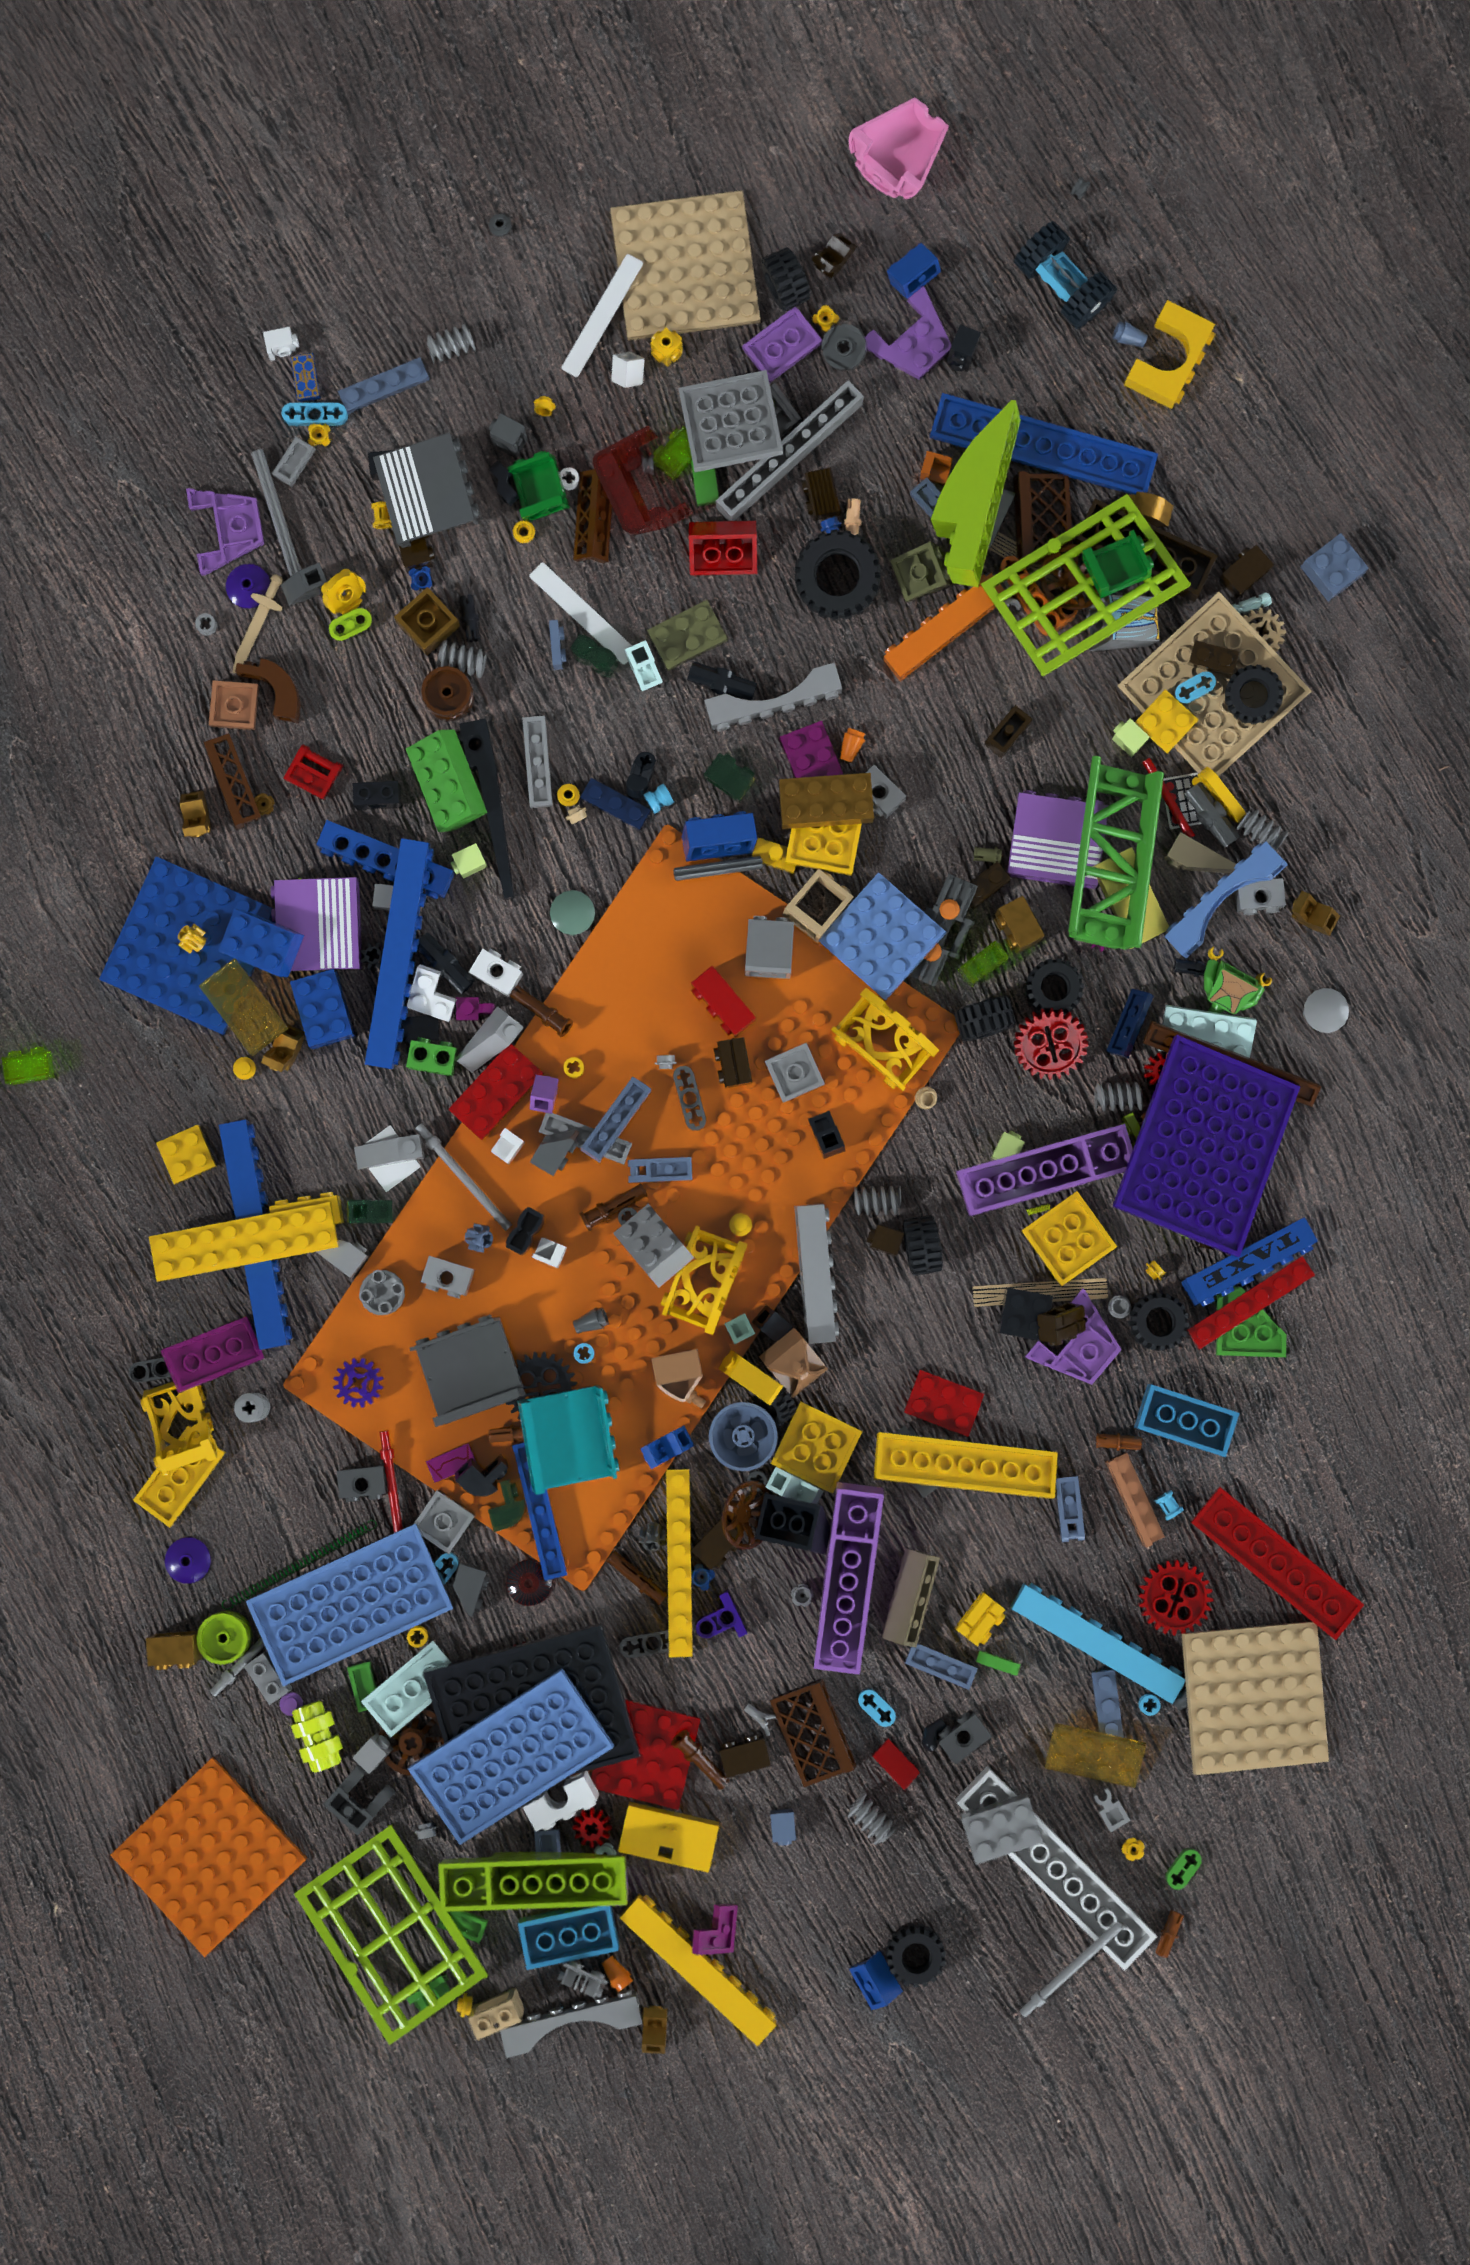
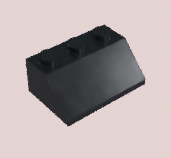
M765 1493L755 1539L826 1555L831 1531L824 1507Z

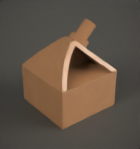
M795 1328L759 1356L780 1384L791 1394L792 1398L828 1370Z
M698 1349L651 1358L657 1387L675 1400L688 1402L689 1404L692 1402L702 1409L706 1400L698 1396V1392L694 1390L703 1377Z

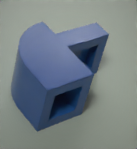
M683 1425L640 1449L645 1461L653 1469L695 1445Z

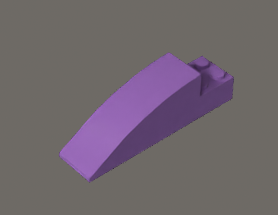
M1122 1124L958 1170L956 1173L968 1214L972 1216L1124 1173L1133 1148L1126 1125Z
M837 1482L822 1589L814 1669L860 1675L884 1498L882 1487Z

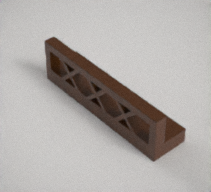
M600 468L583 471L579 475L573 556L575 561L591 559L600 563L608 562L614 474ZM592 477V483L587 488V478ZM590 499V506L585 510V503ZM588 520V522H589L588 528H587V530L584 532V531H583L584 524H585L586 521ZM587 543V551L585 554H582V547Z
M228 733L205 741L206 752L236 831L245 828L244 824L260 819L261 816L231 736ZM227 741L230 747L227 755L224 756L218 753L214 745ZM231 752H232V755H233L234 760L231 759V758H229ZM219 757L224 759L222 764L220 762ZM227 761L235 764L238 768L234 777L224 772ZM239 774L241 776L242 781L237 779ZM227 778L232 780L230 785L228 783ZM235 782L244 785L246 789L242 798L234 795L231 791ZM247 795L249 797L250 802L245 800ZM235 799L240 801L238 806L236 804ZM245 803L252 806L255 814L242 818L239 810L242 804Z

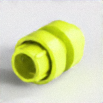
M321 1701L312 1702L294 1709L292 1715L295 1723L291 1724L295 1739L301 1737L305 1746L299 1749L303 1763L309 1762L311 1771L314 1773L340 1764L339 1750L343 1749L339 1735L331 1736L329 1727L335 1724L331 1711H325Z

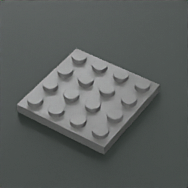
M767 370L678 388L695 472L783 455Z

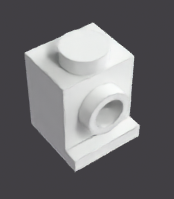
M290 327L263 332L267 354L271 361H274L277 355L279 357L289 356L291 352H296V348L299 347L297 334H292Z

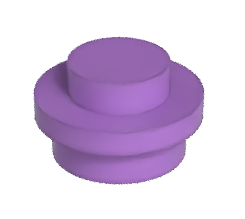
M295 1692L286 1693L280 1700V1709L288 1716H293V1710L303 1706L301 1696Z

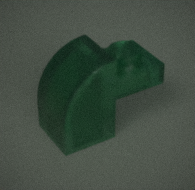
M392 1200L347 1201V1224L393 1223Z
M511 1479L500 1482L505 1504L488 1509L494 1532L514 1526L521 1520L526 1510L525 1499L516 1501L519 1493L516 1483H512Z

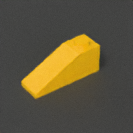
M733 1350L728 1353L718 1368L769 1405H771L783 1388L781 1384Z

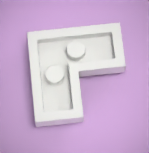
M419 964L407 1007L449 1022L452 1018L457 999L435 992L441 971Z

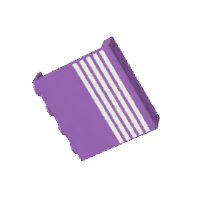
M1025 790L1023 793L1019 792L1009 864L1006 869L1007 874L1015 878L1074 886L1086 802H1081V798L1068 797L1067 800L1060 799L1059 795L1047 793L1045 796H1040L1031 790ZM1095 800L1094 814L1108 807V805H1104L1103 801ZM1107 818L1099 821L1098 823L1106 825ZM1091 837L1087 866H1094L1100 863L1103 852ZM1090 875L1085 876L1084 888L1096 889L1098 886L1097 878Z
M349 877L274 880V886L271 887V898L275 899V908L272 909V922H276L281 926L304 935L291 971L361 970L362 953L360 951L362 950L359 879Z

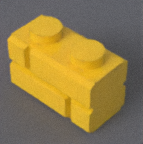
M982 1591L954 1628L976 1646H979L980 1643L984 1645L992 1635L989 1631L994 1624L999 1626L1006 1615L1003 1612L1006 1609Z

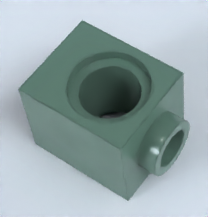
M745 1313L725 1323L734 1344L755 1334Z

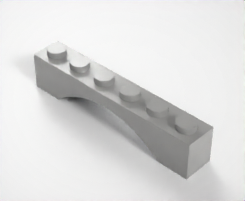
M834 662L813 668L801 684L787 694L777 698L751 701L723 694L706 699L704 703L712 730L724 731L729 729L732 724L739 723V725L751 723L753 718L761 717V719L772 717L774 712L782 710L783 713L795 710V706L804 704L807 707L816 704L819 699H835L839 697L838 694L842 693V685Z
M624 1990L618 1992V1996L609 1998L608 1995H604L600 1998H595V2002L586 2004V2001H580L572 2004L571 2008L563 2009V2007H556L549 2010L550 2013L541 2015L540 2012L527 2015V2019H523L515 2025L500 2030L506 2058L529 2053L545 2034L571 2022L597 2021L609 2024L619 2030L643 2024V2015L637 1991Z

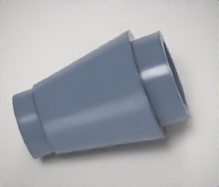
M1119 321L1112 338L1117 340V343L1143 348L1148 335L1126 321L1124 323Z

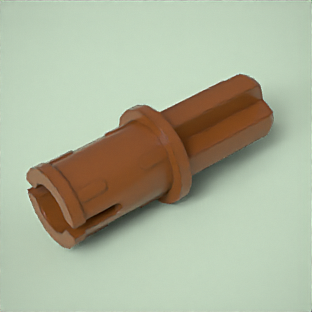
M510 1425V1428L490 1429L488 1432L491 1443L506 1441L514 1443V1441L524 1440L522 1427Z
M1096 1433V1448H1114L1116 1451H1119V1449L1141 1450L1142 1438L1140 1436L1120 1435V1433H1117V1435Z
M1170 1910L1164 1929H1161L1163 1933L1155 1951L1157 1955L1163 1958L1169 1956L1175 1938H1178L1177 1933L1184 1918L1183 1914Z

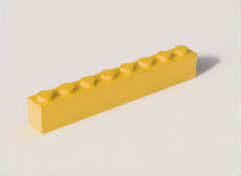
M690 1469L666 1470L669 1657H692Z
M639 1893L620 1914V1919L756 2046H759L776 2027L775 2013L767 2006L763 2008L758 2004L759 1999L750 1990L744 1991L740 1987L741 1982L732 1974L728 1976L723 1971L724 1966L717 1959L711 1960L707 1955L693 1954V1942L688 1939L690 1935L682 1927H675L671 1923L673 1919L665 1911L660 1913L654 1907L656 1904L649 1896L645 1895L643 1897Z

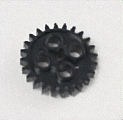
M534 1352L533 1359H530L526 1354L524 1355V1363L519 1359L516 1360L519 1366L517 1370L520 1379L524 1373H530L534 1378L530 1386L522 1383L524 1389L538 1387L539 1382H541L542 1386L560 1384L561 1387L545 1390L543 1395H540L539 1392L526 1393V1396L507 1402L506 1405L513 1404L514 1408L511 1410V1413L519 1411L517 1401L526 1399L529 1395L539 1397L549 1395L551 1392L560 1393L573 1390L572 1386L577 1385L578 1382L571 1381L570 1378L575 1373L568 1374L567 1370L570 1368V1365L563 1367V1358L556 1362L555 1354H552L549 1359L546 1352L542 1353L541 1358L538 1357L537 1352ZM548 1369L556 1372V1379L553 1382H548L544 1378V1373Z

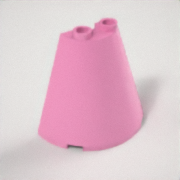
M916 97L854 128L849 135L850 153L855 154L857 159L855 165L871 185L893 198L903 196L904 199H909L921 190L949 128L942 118L930 116L928 114V107Z

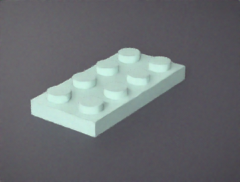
M1171 1005L1165 1006L1162 1025L1250 1058L1257 1019Z
M431 1641L361 1702L386 1733L392 1737L432 1703L423 1675L424 1670L452 1662L437 1644Z

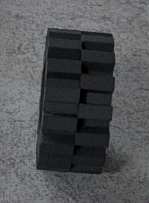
M784 1387L771 1405L755 1394L753 1396V1404L766 1410L777 1427L783 1425L796 1412V1406L793 1405L795 1403L794 1399H790L791 1394H787Z

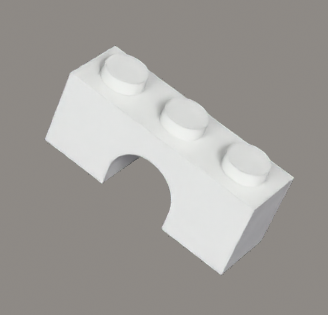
M587 1771L581 1772L565 1781L563 1788L568 1796L566 1801L555 1802L550 1798L547 1791H544L524 1804L523 1809L536 1832L541 1829L546 1831L555 1826L556 1821L562 1818L564 1821L576 1815V1811L582 1808L588 1810L596 1804L599 1792Z

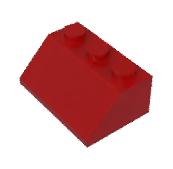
M756 521L689 522L690 575L757 574Z

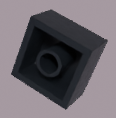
M1005 1288L997 1333L1041 1341L1039 1339L1038 1329L1040 1327L1038 1326L1037 1316L1051 1310L1053 1296Z

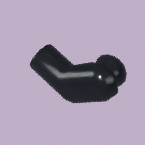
M941 1717L923 1730L922 1745L929 1752L935 1751L938 1746L936 1743L937 1733L947 1727Z

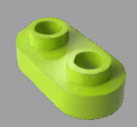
M356 608L333 619L329 625V633L335 640L342 641L370 627L372 623L371 614L364 608ZM358 615H363L365 617V621L363 623H358L356 621V617ZM343 625L345 628L344 632L338 633L336 626Z

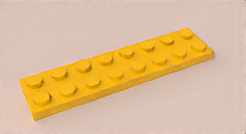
M331 1202L149 1236L157 1282L339 1247Z
M878 1432L874 1479L1054 1499L1058 1452Z

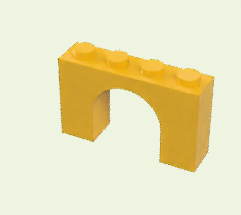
M1167 300L1154 327L1175 337L1182 343L1186 352V362L1175 370L1163 371L1136 359L1124 386L1170 409L1173 408L1175 402L1180 404L1185 394V391L1182 390L1185 383L1190 384L1196 373L1192 371L1195 363L1200 365L1205 355V352L1202 351L1205 344L1210 346L1216 334L1212 332L1215 324Z

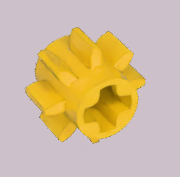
M193 924L192 927L186 925L178 933V940H180L178 945L188 953H191L192 950L198 952L206 943V938L203 936L206 932L196 924Z

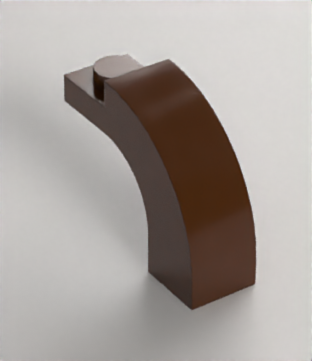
M263 658L260 659L259 667H257L256 663L244 661V664H236L235 672L239 677L264 681L274 688L276 699L273 716L276 720L293 723L299 722L301 711L300 696L294 682L286 671L274 662Z

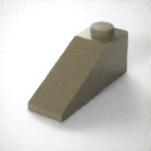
M1181 832L1177 835L1164 860L1168 861L1167 865L1171 868L1185 871L1232 873L1235 871L1234 867L1236 863Z

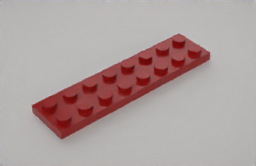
M1221 1487L1215 1490L1190 1522L1334 1640L1338 1639L1365 1605Z

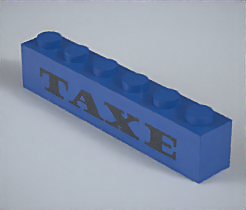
M1304 1217L1242 1249L1240 1257L1231 1255L1186 1278L1181 1283L1194 1307L1200 1303L1204 1307L1215 1301L1214 1296L1221 1293L1223 1297L1235 1291L1233 1286L1239 1283L1245 1286L1254 1281V1275L1261 1273L1264 1276L1274 1270L1273 1265L1280 1262L1283 1266L1294 1260L1293 1255L1300 1252L1301 1255L1312 1251L1314 1249L1312 1245L1317 1243L1318 1240Z

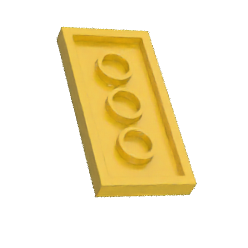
M190 1425L187 1426L178 1440L185 1442L186 1434L191 1428ZM199 1433L194 1434V1435H193V1438H195V1439L198 1438V1437L200 1436V1434H199ZM217 1446V1459L208 1462L204 1458L169 1470V1474L163 1476L162 1471L156 1468L133 1501L169 1528L172 1527L226 1452Z

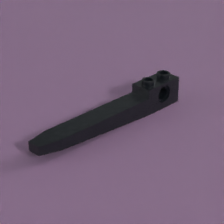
M486 718L460 723V731H456L460 744L464 746V754L471 772L478 770L504 899H514L497 766ZM472 742H481L480 749L475 751L470 749Z

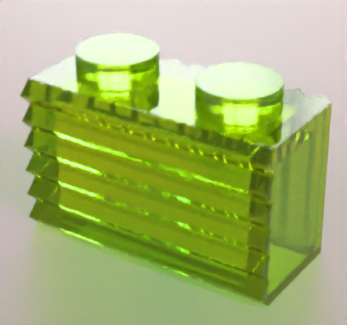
M685 426L680 430L676 428L668 438L670 441L665 446L660 445L653 454L655 456L653 458L654 464L673 481L679 477L692 461Z
M995 940L960 966L958 971L968 985L973 987L988 976L989 973L1003 965L1004 962L1006 963L1008 955L998 941Z
M44 1047L31 1048L30 1053L24 1054L21 1051H11L7 1053L8 1056L1 1057L6 1085L13 1086L55 1078L51 1051L44 1050Z

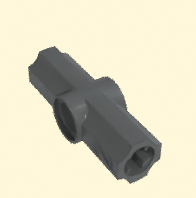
M1201 782L1184 793L1196 810L1197 818L1202 826L1211 831L1223 849L1240 837L1227 819L1224 807L1218 801H1214Z

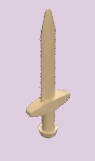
M274 574L271 576L270 579L272 581L265 596L255 593L251 594V598L259 603V606L236 654L233 673H236L237 663L244 664V661L247 660L269 610L282 611L283 609L273 600L279 585L283 584V578L279 575Z

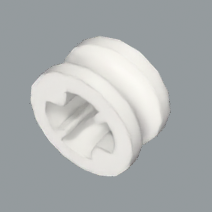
M569 467L561 470L560 476L564 489L574 490L579 485L578 472ZM567 474H571L572 478H575L570 484L563 480L564 477L567 478Z

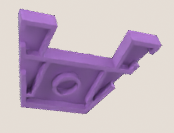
M924 286L907 300L920 314L921 318L889 346L874 330L864 337L867 341L868 351L875 354L881 360L884 359L894 364V367L919 380L950 352L951 343Z
M191 488L186 489L189 509L191 511L211 507L214 510L220 550L197 554L201 576H205L265 544L256 498L232 494H217L212 491H196Z
M1082 1288L1070 1303L1084 1306L1086 1330L1077 1334L1076 1339H1071L1057 1356L1040 1341H1037L1024 1357L1092 1385L1122 1349L1104 1323L1087 1292Z

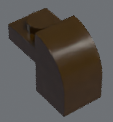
M837 233L831 237L822 251L814 254L811 260L819 271L826 274L829 278H833L847 263L857 246L841 233Z

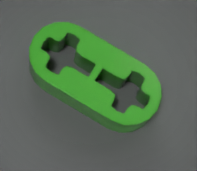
M979 1650L976 1662L1016 1676H1018L1021 1664L981 1650Z
M1183 1849L1168 1869L1166 1881L1171 1888L1177 1890L1184 1888L1200 1867L1201 1856L1195 1849ZM1195 1854L1193 1857L1196 1860L1195 1863L1190 1862L1184 1868V1865L1187 1863L1185 1856ZM1183 1870L1180 1874L1182 1881L1180 1883L1178 1881L1172 1883V1874L1178 1875Z

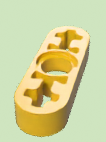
M1205 767L1198 774V778L1214 799L1224 807L1229 818L1235 823H1239L1246 815L1245 810L1211 768Z

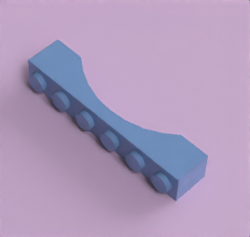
M1267 842L1255 846L1251 851L1252 855L1246 860L1242 859L1235 865V871L1229 876H1223L1218 881V886L1212 892H1206L1196 907H1190L1183 914L1184 918L1179 923L1175 922L1167 929L1168 933L1164 937L1184 958L1187 959L1203 944L1209 920L1224 899L1246 885L1272 880L1288 865Z

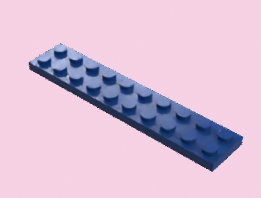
M942 393L930 438L967 448L972 440L1002 409ZM1020 415L1021 422L1011 461L1056 474H1063L1070 478L1131 495H1136V492H1148L1158 453Z

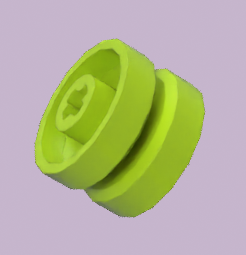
M226 1610L217 1612L203 1621L198 1629L196 1641L198 1650L205 1659L211 1663L223 1665L232 1663L247 1652L251 1646L253 1634L251 1625L244 1616L238 1612ZM222 1634H225L227 1636L226 1642L225 1638H221Z

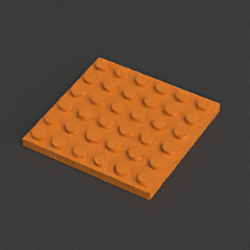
M214 1757L110 1855L204 1957L307 1860L302 1851Z

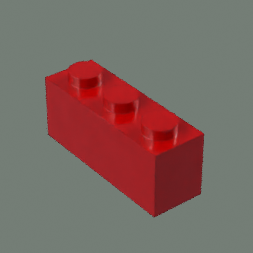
M713 966L709 967L691 982L693 987L691 992L699 1001L703 999L707 1003L706 1010L713 1018L717 1016L722 1021L720 1026L728 1036L732 1033L736 1037L756 1021L753 1013Z

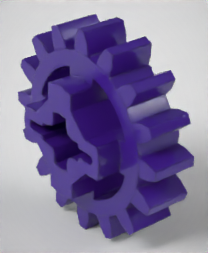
M353 1358L351 1365L345 1361V1369L338 1368L337 1371L340 1373V1376L334 1377V1380L338 1381V1385L333 1386V1388L340 1390L337 1397L344 1396L343 1403L347 1404L351 1401L353 1408L357 1406V1403H360L361 1408L365 1407V1401L373 1404L372 1397L379 1398L381 1396L377 1390L384 1389V1386L379 1384V1381L383 1380L384 1377H378L377 1375L381 1369H373V1361L367 1365L366 1358H362L360 1363H358L356 1358ZM362 1367L368 1370V1372L364 1374L358 1373L355 1368ZM347 1374L349 1380L348 1384L344 1387V1378ZM355 1378H366L364 1379V1382L361 1383L362 1388H351L356 1383ZM373 1379L374 1385L370 1392L369 1383ZM358 1392L363 1398H354L349 1394Z

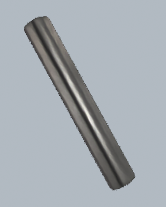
M761 856L677 867L673 870L674 879L678 881L762 869L763 861Z

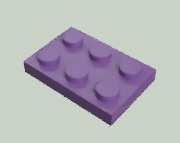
M794 307L745 343L742 349L759 371L767 370L769 383H771L822 344V339L798 308Z

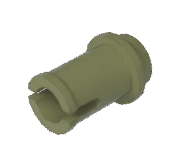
M975 846L973 861L994 863L998 861L1001 863L1002 849H998L996 846L995 849Z

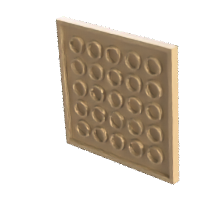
M743 191L610 208L618 268L627 254L643 262L641 269L623 298L628 340L651 338L657 331L660 330L662 332L666 327L671 332L674 330L681 334L760 323Z
M1220 592L1213 596L1117 685L1143 714L1165 689L1175 697V690L1181 683L1202 672L1212 673L1216 679L1214 689L1191 703L1182 704L1199 721L1174 748L1198 774L1205 767H1209L1218 777L1312 692ZM1195 640L1240 652L1234 674L1240 668H1245L1248 665H1262V667H1268L1271 669L1270 671L1276 673L1278 679L1282 682L1284 695L1282 704L1271 719L1266 720V722L1251 725V723L1245 724L1241 720L1235 719L1234 715L1228 711L1227 704L1225 703V690L1231 677L1188 665ZM1204 676L1201 678L1202 682L1196 685L1197 688L1202 686L1209 688V683L1212 680L1211 678L1206 679ZM1252 681L1242 687L1240 697L1246 706L1258 708L1266 702L1268 692L1263 684ZM1184 687L1181 688L1180 698L1185 697L1189 699V694L1195 690L1194 687L1188 690Z
M1308 1621L1182 1633L1193 1774L1202 1775L1329 1762L1318 1628L1315 1623Z

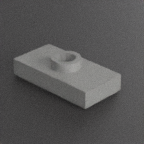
M296 436L272 472V475L292 487L316 451L315 447Z

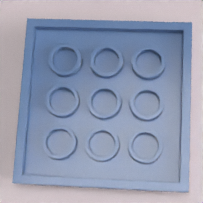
M878 872L834 921L819 942L886 1001L947 932Z

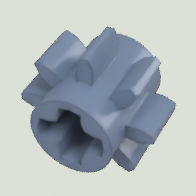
M474 1223L473 1228L467 1229L465 1241L469 1244V1250L483 1253L484 1248L491 1246L493 1235L489 1231V1226Z

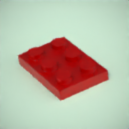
M919 1369L904 1413L969 1437L984 1394Z

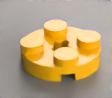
M349 569L341 570V572L334 575L321 587L324 605L332 613H341L342 615L356 609L362 602L360 598L362 592L365 593L366 591L363 579Z

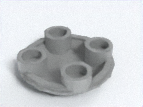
M1322 988L1316 990L1308 996L1304 1004L1303 1017L1313 1029L1322 1033L1329 1034L1339 1030L1346 1023L1349 1016V1006L1345 997L1334 989Z
M375 1270L363 1280L359 1299L369 1312L376 1315H389L402 1305L405 1297V1287L402 1280L395 1273L387 1270Z

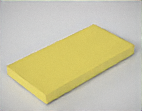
M1131 847L1120 852L1119 854L1134 868L1136 854ZM1111 858L1092 866L1127 875ZM1096 877L1106 898L1128 886V884ZM1150 884L1142 943L1166 932L1169 928ZM1130 895L1110 906L1114 916L1127 919Z

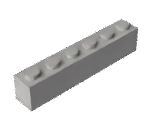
M822 1203L794 1206L805 1339L808 1344L836 1342V1336H839L838 1322H834V1313H837L836 1299H832V1290H835L834 1276H830V1267H833V1256L828 1253V1245L831 1244V1233L826 1229V1222H829V1210Z

